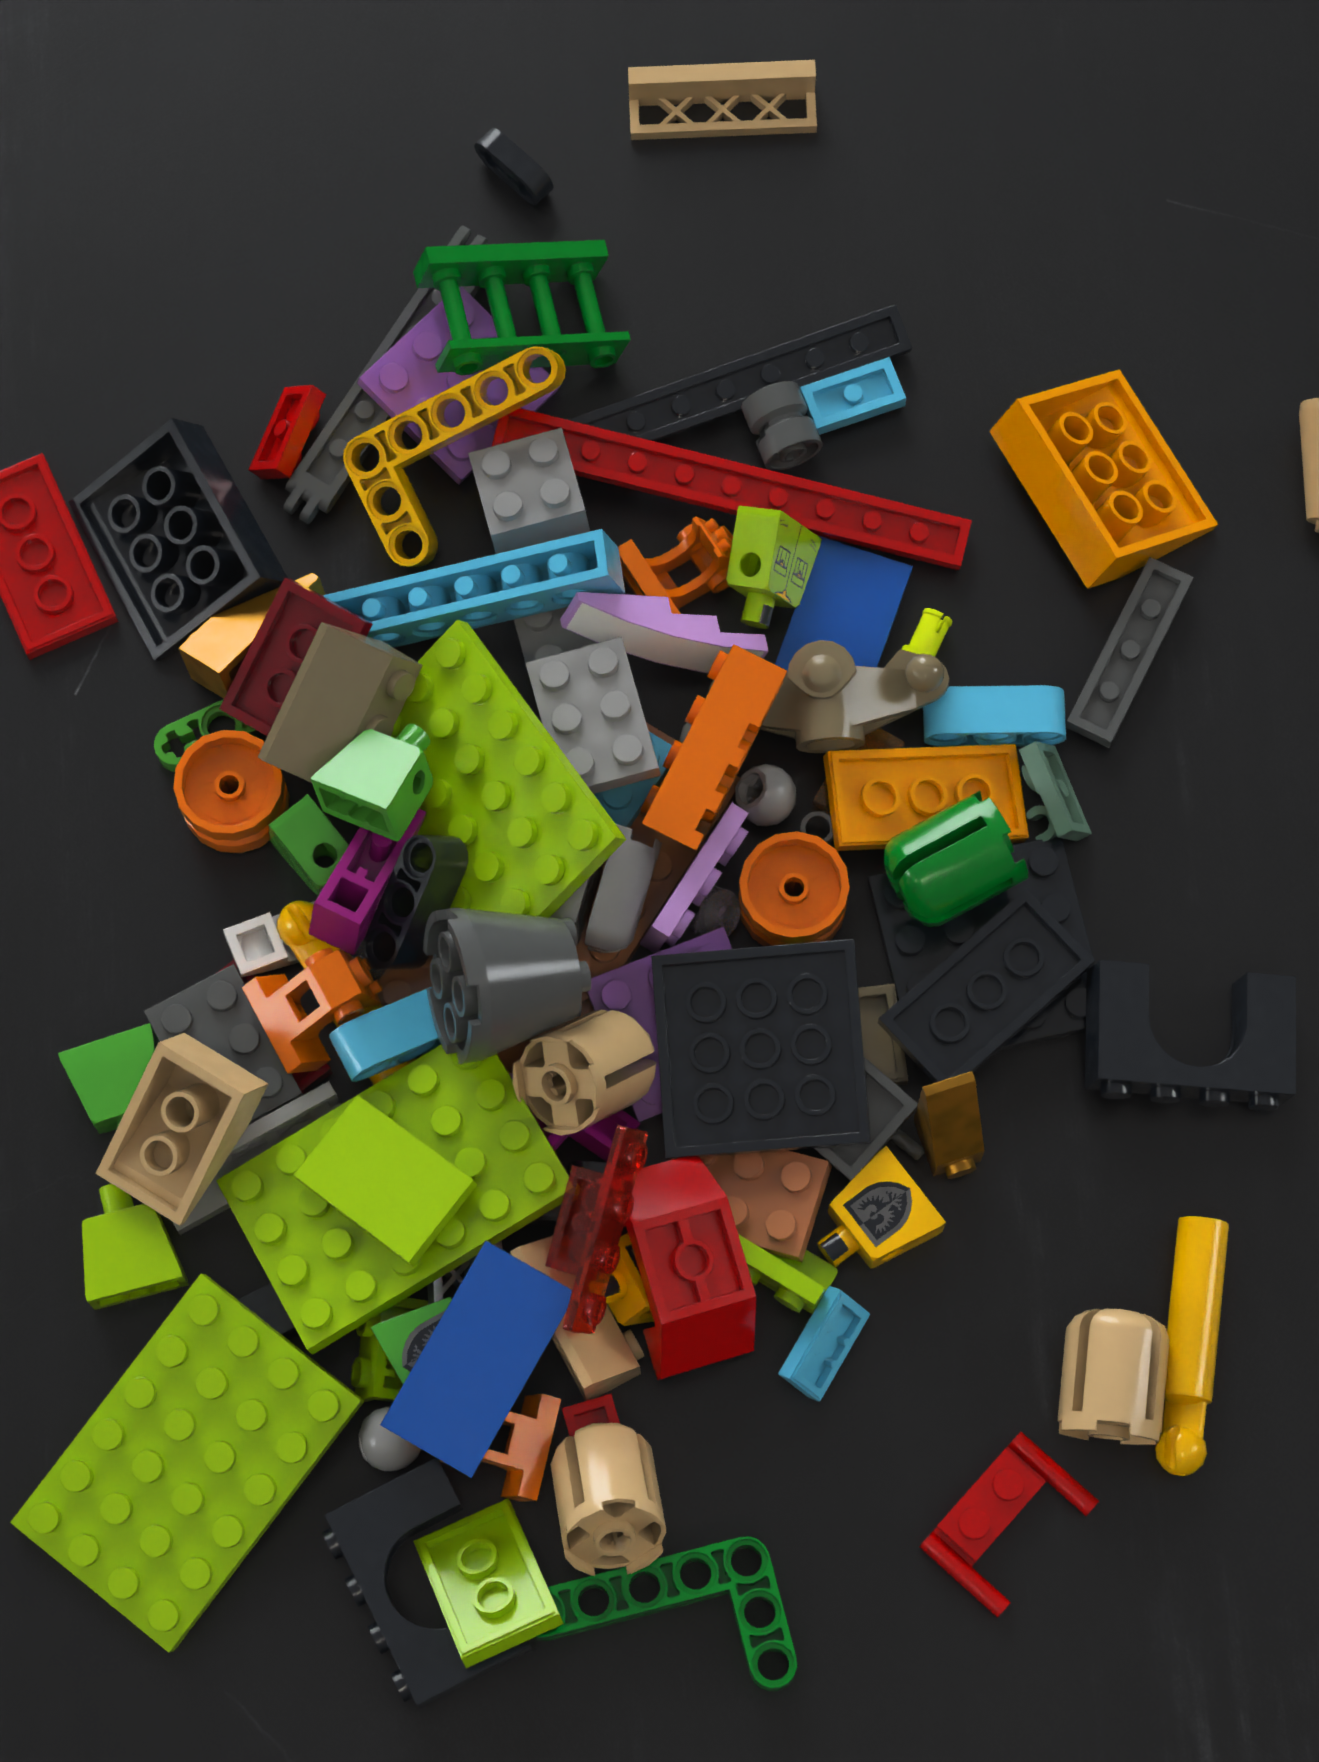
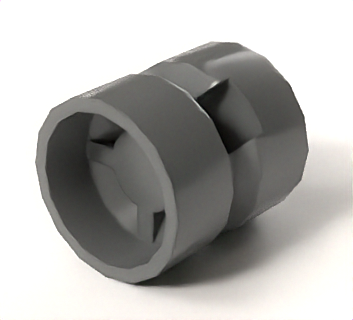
M782 381L768 385L754 392L743 401L741 405L742 412L751 433L760 436L756 441V445L767 470L781 471L800 465L814 457L823 447L813 419L805 416L808 408L796 382Z

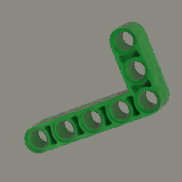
M750 1536L738 1537L657 1558L649 1566L632 1574H627L626 1567L599 1573L595 1576L549 1586L548 1589L564 1624L533 1638L538 1641H551L729 1594L753 1682L766 1691H779L791 1683L797 1669V1658L770 1554L766 1546L759 1539ZM749 1549L758 1554L761 1560V1567L757 1573L751 1576H742L734 1571L731 1559L737 1551ZM691 1562L702 1563L710 1571V1581L701 1589L693 1590L686 1587L680 1578L682 1569ZM642 1575L653 1577L660 1585L658 1596L649 1603L638 1602L630 1594L631 1583L635 1578ZM594 1588L603 1590L609 1597V1604L604 1613L598 1616H589L581 1611L579 1601L585 1591ZM755 1600H763L769 1603L774 1610L775 1618L773 1622L764 1628L751 1626L744 1615L745 1608L749 1603ZM775 1651L785 1657L788 1663V1671L781 1679L769 1680L761 1675L758 1669V1660L763 1654Z

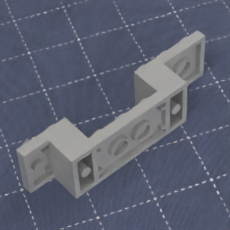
M562 428L468 453L496 554L590 532L586 510ZM567 607L514 619L541 722L592 793L595 794L661 776L622 637L597 643L562 628L560 618Z

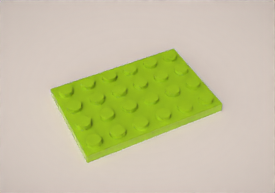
M456 620L418 660V663L423 666L416 678L414 689L407 697L394 724L391 737L396 738L407 724H415L422 728L431 740V744L424 751L433 777V785L419 808L427 813L417 835L455 836L460 838L467 848V869L450 908L551 917L627 839L467 622Z
M441 1044L358 1094L478 1184L414 1267L293 1176L355 1097L216 1180L303 1344L312 1355L475 1257L486 1240L496 1244L579 1194L523 1097L521 1102L518 1101L513 1086V1079L498 1053L482 1061L459 1064L457 1053L446 1054Z
M201 1273L10 1523L167 1652H174L365 1400L214 1280Z

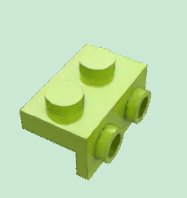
M739 1235L753 1285L756 1286L759 1281L775 1291L774 1298L784 1306L798 1313L803 1308L813 1314L828 1286H831L838 1274L837 1268L806 1250L802 1262L770 1254Z

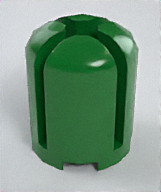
M981 791L892 837L885 846L884 865L893 890L899 899L904 900V908L911 918L927 927L941 926L1028 879L1029 872L1024 858L1015 863L1011 855L1014 849L1008 833L1011 832L1009 826L989 797L982 801Z

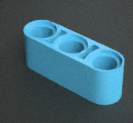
M1047 685L949 686L945 695L923 707L924 742L936 747L1001 744L1027 746L1035 741L1050 745L1059 744L1066 740L1064 690L1060 687Z
M426 989L352 1019L329 1034V1038L352 1082L374 1076L426 1054L441 1045L433 1022Z

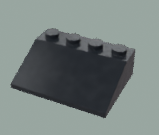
M171 418L68 502L154 660L160 661L179 651L178 648L194 631H197L211 616L281 586L284 578H288L202 425Z

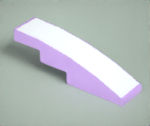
M577 592L560 618L562 628L597 643L622 637L627 654L655 663L703 673H709L720 650L729 654L733 644L761 658H764L768 653L765 635L720 632L717 616L673 614L668 597Z

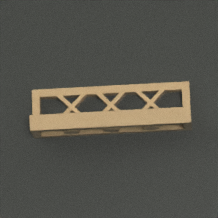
M815 60L628 67L631 140L817 133ZM805 99L806 118L787 119L776 110L785 100ZM739 102H752L762 110L753 120L741 121L730 112ZM704 103L716 112L706 122L695 123L683 114L693 104ZM658 105L669 114L660 124L640 125L639 106Z

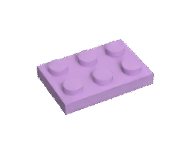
M733 802L730 804L641 940L640 945L655 954L664 943L670 947L676 944L695 916V913L688 909L689 905L692 902L699 907L722 874L714 866L717 862L726 866L748 834V831L741 827L749 814Z

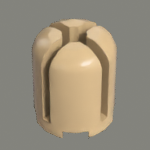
M602 1009L589 1012L531 1039V1043L525 1047L521 1059L513 1064V1086L518 1101L521 1102L523 1097L534 1115L547 1125L542 1128L544 1131L560 1136L577 1133L635 1104L648 1093L656 1072V1062L651 1059H643V1057L655 1051L649 1033L632 1016L616 1010L606 1011Z
M1091 1309L1074 1316L1066 1327L1058 1410L1059 1434L1083 1440H1089V1436L1107 1440H1120V1444L1156 1445V1441H1159L1160 1433H1162L1170 1341L1163 1324L1146 1314L1124 1309Z
M617 1422L592 1423L576 1430L574 1437H566L557 1446L550 1464L565 1558L575 1569L591 1576H595L594 1568L613 1569L626 1566L627 1574H632L649 1566L663 1553L662 1541L666 1534L665 1519L651 1446L641 1434H637L632 1428Z

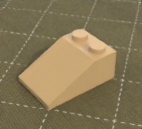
M186 1033L158 1042L95 1174L179 1226L184 1224L248 1127L268 1083Z

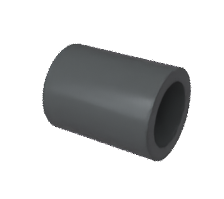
M821 811L807 814L801 822L800 832L807 834V832L813 829L822 830L827 834L822 840L833 846L831 817Z

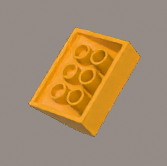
M1120 369L1018 398L989 431L1087 589L1122 578L1145 566L1149 557L1158 559L1214 530L1218 526V523Z

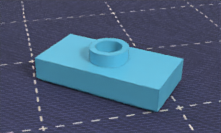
M828 1286L778 1374L808 1398L820 1402L869 1318L870 1313L842 1290Z

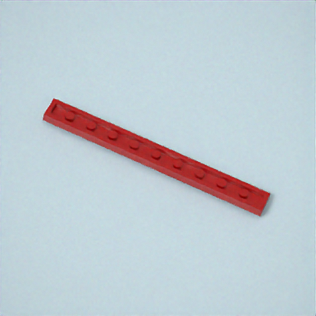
M522 408L498 419L492 446L562 428L576 476L737 515L739 505L781 510L818 536L955 570H960L972 523V520Z

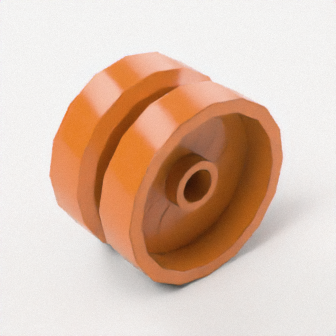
M220 730L202 736L188 747L175 768L173 789L188 828L201 843L219 852L244 853L262 847L270 840L269 824L289 809L290 794L282 770L258 758L264 744L262 739L245 731Z
M798 831L775 834L757 844L744 861L739 880L738 895L741 921L755 941L762 946L832 940L842 927L850 889L847 867L836 849L818 836Z

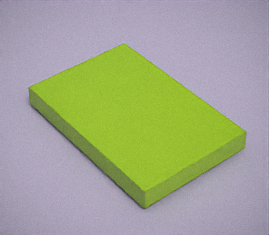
M358 1094L293 1174L298 1181L412 1267H414L478 1185L471 1177Z
M509 1498L413 1541L465 1668L471 1667L564 1624Z

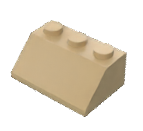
M563 1232L519 1246L510 1251V1254L577 1292L552 1336V1340L585 1401L597 1398L641 1374L640 1365L637 1360L643 1358L644 1353L632 1331L629 1329L624 1333L621 1332L608 1304L599 1308L593 1307L585 1297L584 1283L588 1278H591L589 1261L592 1257L582 1240L573 1244L568 1233Z

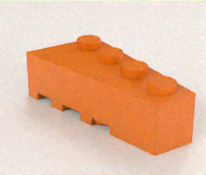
M734 644L729 654L721 650L719 651L707 675L708 678L714 680V683L706 698L697 695L685 719V722L692 726L683 743L678 740L674 741L663 763V767L669 769L660 787L653 784L640 811L646 814L642 824L696 851L700 850L788 674L787 670Z

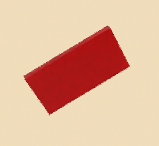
M43 453L0 471V596L29 660L119 622Z

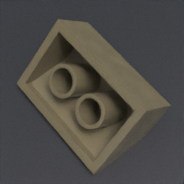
M321 622L258 758L311 782L310 778L363 731L373 729L388 736L392 735L394 724L407 697L414 689L416 678L423 665L383 641Z

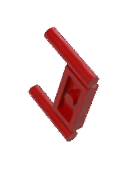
M1021 1431L919 1546L997 1618L1011 1602L972 1566L1040 1488L1048 1482L1085 1516L1099 1502L1095 1496Z

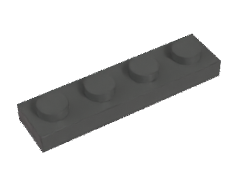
M1149 557L1066 722L1067 729L1110 748L1194 577Z

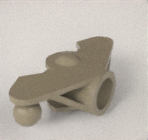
M818 640L804 645L794 654L789 663L788 674L760 730L795 739L796 749L807 753H826L827 751L857 749L864 745L866 734L931 704L945 695L950 681L948 671L938 658L930 654H916L901 649L884 668L855 666L853 657L845 647L833 641Z

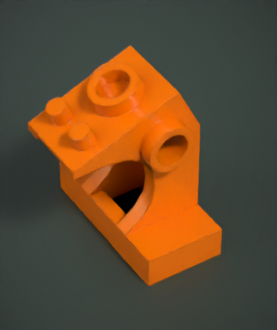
M697 516L694 517L692 524L685 527L677 535V540L680 544L654 558H644L632 539L618 546L623 578L633 593L643 596L668 597L671 612L673 614H681L678 609L710 590L712 593H718L728 588L726 577L733 535L724 525L719 528V525L713 518L705 521ZM692 560L700 575L690 582L677 587L668 572Z
M326 948L307 958L305 961L307 967L290 981H288L285 974L257 976L242 987L287 1074L315 1071L331 1060L318 1035L327 1024L336 1020L338 1025H342L359 1017L365 1011L364 1007L381 1004L377 994L383 991V987L377 979L373 980L369 971L372 968L366 958L361 959L359 956L353 958L339 949L333 952L332 948ZM311 989L320 1007L307 1016L300 999Z
M546 1394L527 1395L524 1398L521 1414L509 1412L503 1425L511 1428L505 1452L501 1453L488 1449L481 1461L507 1471L501 1497L518 1502L537 1501L561 1403L560 1398Z

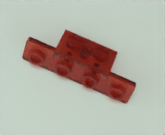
M618 1125L604 1173L572 1165L545 1264L546 1267L576 1275L563 1323L564 1330L573 1333L593 1334L596 1326L604 1317L607 1306L605 1293L610 1274L615 1271L620 1259V1247L618 1244L624 1223L630 1218L634 1207L632 1192L637 1174L642 1170L647 1159L648 1148L646 1140L648 1133L646 1131Z

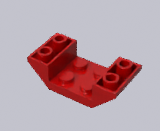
M699 1156L680 1157L599 1180L613 1229L627 1227L655 1324L654 1327L644 1329L643 1333L657 1380L754 1351L756 1293L727 1195Z

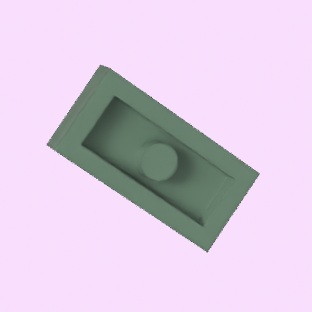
M1035 741L1019 749L1024 761V765L1021 768L1023 777L1028 786L1041 796L1044 806L1038 805L1028 810L1026 813L1027 819L1037 821L1046 816L1049 821L1048 829L1036 836V840L1042 839L1043 842H1046L1057 836L1058 838L1079 841L1091 835V830L1056 747Z

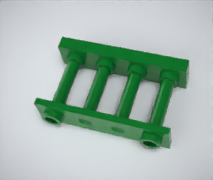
M605 240L425 247L413 271L417 288H435L440 291L452 340H448L435 364L437 373L474 374L480 370H486L533 346L544 347L556 352L563 359L565 366L590 365L593 368H604L616 363L631 339L629 331L606 332L593 281H595L609 257ZM569 282L574 285L586 333L561 334L549 283ZM525 284L530 287L542 333L541 336L517 337L504 285ZM480 286L485 289L497 338H471L459 287ZM541 356L532 361L530 368L551 367V364L547 357Z

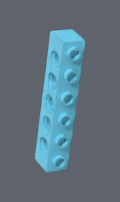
M603 529L339 591L323 595V597L371 622L373 625L367 636L383 641L394 648L441 637L456 620L467 622L472 629L568 607L577 592L624 594L625 587L619 547Z

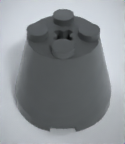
M464 908L436 910L430 914L425 927L423 951L426 956L433 955L430 963L432 988L426 990L435 1029L446 1054L457 1053L459 1064L482 1061L581 1016L582 992L591 990V972L586 961H579L576 950L577 932L574 921L571 918L559 919Z

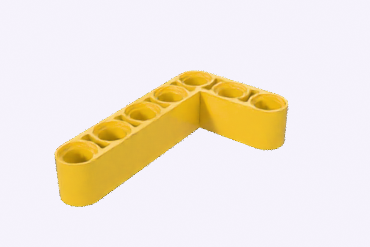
M533 346L526 348L354 437L347 443L343 453L345 468L388 555L395 563L407 567L423 566L432 561L438 551L437 536L403 468L557 389L562 384L566 373L564 361L559 354L544 347ZM545 356L550 361L551 374L544 382L536 383L530 376V365L537 357ZM501 378L507 384L508 395L505 401L494 406L488 400L487 388L493 380ZM458 400L464 406L465 417L461 424L452 428L445 421L444 412L449 403ZM415 422L421 428L422 440L414 449H408L403 443L402 432L409 423ZM372 444L379 452V462L373 470L367 471L360 463V453L363 448ZM389 488L397 490L401 498L398 511L392 515L387 514L381 505V497ZM414 531L422 540V550L418 556L411 559L404 553L402 542L405 535Z

